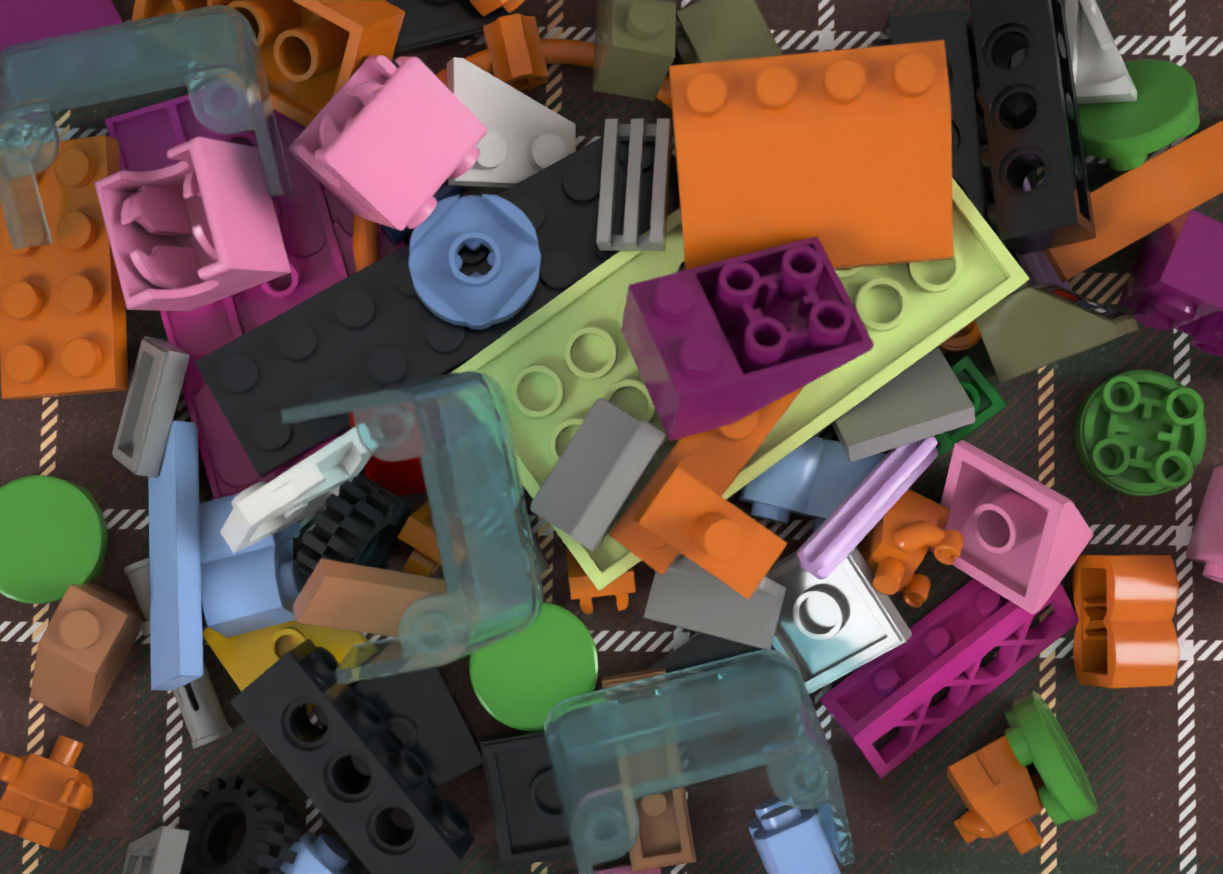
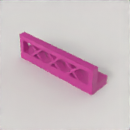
M973 578L909 628L913 635L907 642L862 665L819 700L832 718L850 737L869 766L882 779L1074 627L1079 619L1061 582L1041 609L1043 610L1051 604L1054 612L1036 627L1029 628L1033 617L1040 611L1032 615ZM1001 646L997 657L985 667H979L984 655L993 648ZM951 686L945 699L936 706L929 707L932 696L944 687ZM893 727H900L898 735L879 751L873 746L875 741Z

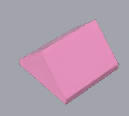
M964 440L955 443L940 504L951 509L943 530H956L963 537L961 553L951 565L1033 615L1042 609L1094 534L1072 500ZM930 547V551L934 553L935 548Z

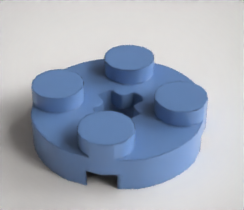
M481 193V196L468 195L459 197V195L437 202L429 217L414 228L410 239L408 266L418 297L432 313L451 324L481 330L510 319L528 303L538 284L541 254L535 228L527 216L514 204L497 195ZM482 245L487 247L491 251L487 257V263L492 269L485 275H481L478 272H474L470 276L464 275L460 271L463 260L458 255V252L465 246L472 251H476Z

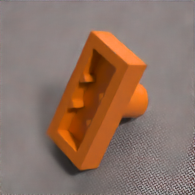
M673 463L633 519L748 600L787 545V542Z

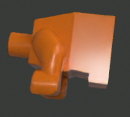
M908 489L859 542V552L875 575L873 586L878 592L886 595L901 592L903 593L902 599L907 605L913 608H920L928 597L930 580L927 576L914 574V572L922 562L929 547L935 548V558L946 565L953 564L961 553L963 545L962 534L953 529L943 530L951 509Z
M59 735L48 759L34 753L18 758L0 751V780L8 784L0 800V830L44 847L64 852L80 818L81 811L89 809L93 803V783L89 779V775L73 768L83 748V743Z
M1006 735L948 767L946 775L968 809L959 819L953 822L965 843H971L978 837L996 839L1007 832L1021 855L1044 843L1030 819L1038 815L1044 808L1038 788L1044 786L1045 783L1039 774L1029 775L1026 766L1023 767L1010 747Z

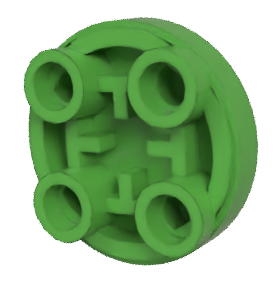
M1155 59L1124 62L1137 90V101L1078 105L1084 153L1097 158L1107 159L1111 169L1128 171L1140 167L1146 161L1147 154L1160 150L1179 137L1190 135L1196 131L1200 125L1196 86L1191 74L1183 67L1168 61Z
M1133 370L1112 376L1094 387L1079 407L1074 426V440L1080 461L1090 476L1099 484L1115 493L1126 496L1144 497L1158 495L1183 486L1192 478L1204 453L1206 445V425L1203 416L1204 403L1201 396L1195 390L1185 387L1174 378L1160 372Z
M44 475L19 478L0 488V593L22 603H53L62 600L70 584H89L101 576L105 567L104 558L108 544L107 526L99 505L87 488L62 478Z
M544 601L521 602L496 613L479 631L472 646L469 662L472 687L485 710L499 722L523 731H537L558 727L575 717L589 701L596 685L599 669L596 645L584 623L569 610L555 603Z
M1035 691L1015 699L1012 708L1005 711V716L1010 728L1005 730V735L1012 751L1023 767L1032 763L1035 764L1037 773L1045 783L1044 786L1038 788V793L1054 824L1059 825L1068 820L1077 822L1097 813L1096 799L1087 776L1067 736L1046 702Z

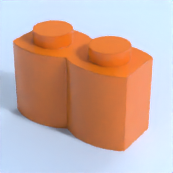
M1079 555L1074 565L1072 580L1074 606L1079 619L1073 642L1074 666L1079 684L1109 689L1173 686L1178 671L1180 647L1172 622L1177 605L1179 582L1171 555Z

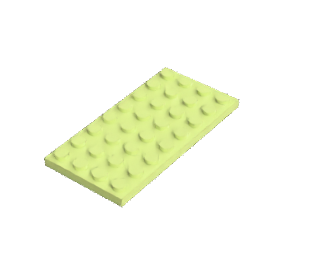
M953 177V258L950 260L835 270L874 346L871 351L804 386L722 497L725 500L1029 280V277ZM680 208L667 217L665 251H619L446 376V379L532 499L535 498L597 399H605L638 421L642 422V420H645L666 434L621 330L630 284L685 270ZM650 230L645 232L643 235H650ZM667 436L664 445L596 552L586 548L569 537L570 535L552 525L598 591H601L642 561L608 534L680 439L669 441Z

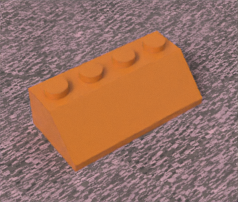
M135 0L130 27L307 127L370 55H383L392 61L405 11L385 0Z

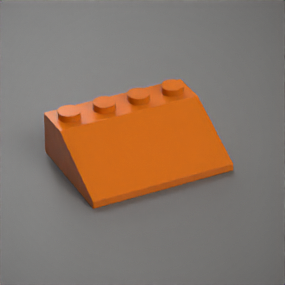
M944 40L669 66L670 98L685 270L815 236L819 238L835 270L950 260L953 258L951 103Z

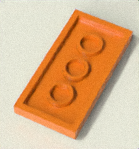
M101 135L0 149V362L2 399L18 401L129 390L126 303L95 186L96 181L120 171L119 141L112 137Z

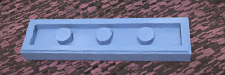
M179 420L172 422L158 478L148 477L151 690L174 691L203 675L198 427H196V423Z

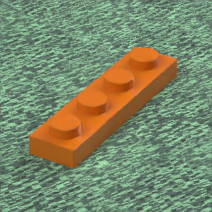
M804 386L733 424L681 438L608 535L663 576L680 552L633 519L671 464L677 465L722 497Z

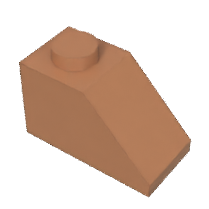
M70 584L38 643L30 698L85 727L90 726L141 631L140 624L145 622L140 607L97 584Z

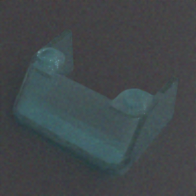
M212 5L15 44L3 49L0 52V201L13 250L53 244L35 174H39L51 166L59 151V135L53 112L187 86L193 112L206 128L226 135L254 130L270 197L293 194L256 34L248 19L239 11L229 6Z
M466 370L302 401L280 410L283 424L353 411L358 437L369 453L387 461H398L420 457L447 592L426 595L415 600L406 609L401 618L399 637L354 645L335 671L338 684L445 665L521 633L536 622L543 605V588L506 399L502 387L495 378L482 371Z
M764 649L566 698L557 703L546 717L544 736L575 874H594L592 865L617 859L632 848L639 834V818L635 799L766 766L769 784L783 803L793 808H810L815 811L828 844L841 864L844 866L856 862L834 756L800 671L787 656L779 651L772 649L770 651Z

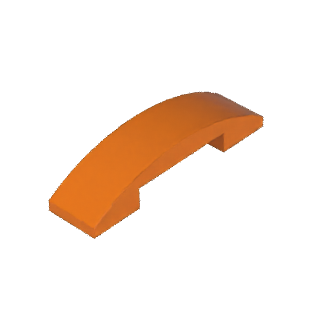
M1223 121L1182 141L1144 162L1140 167L1126 172L1091 192L1096 238L1043 250L1061 282L1064 283L1170 223L1187 211L1193 210L1222 194Z

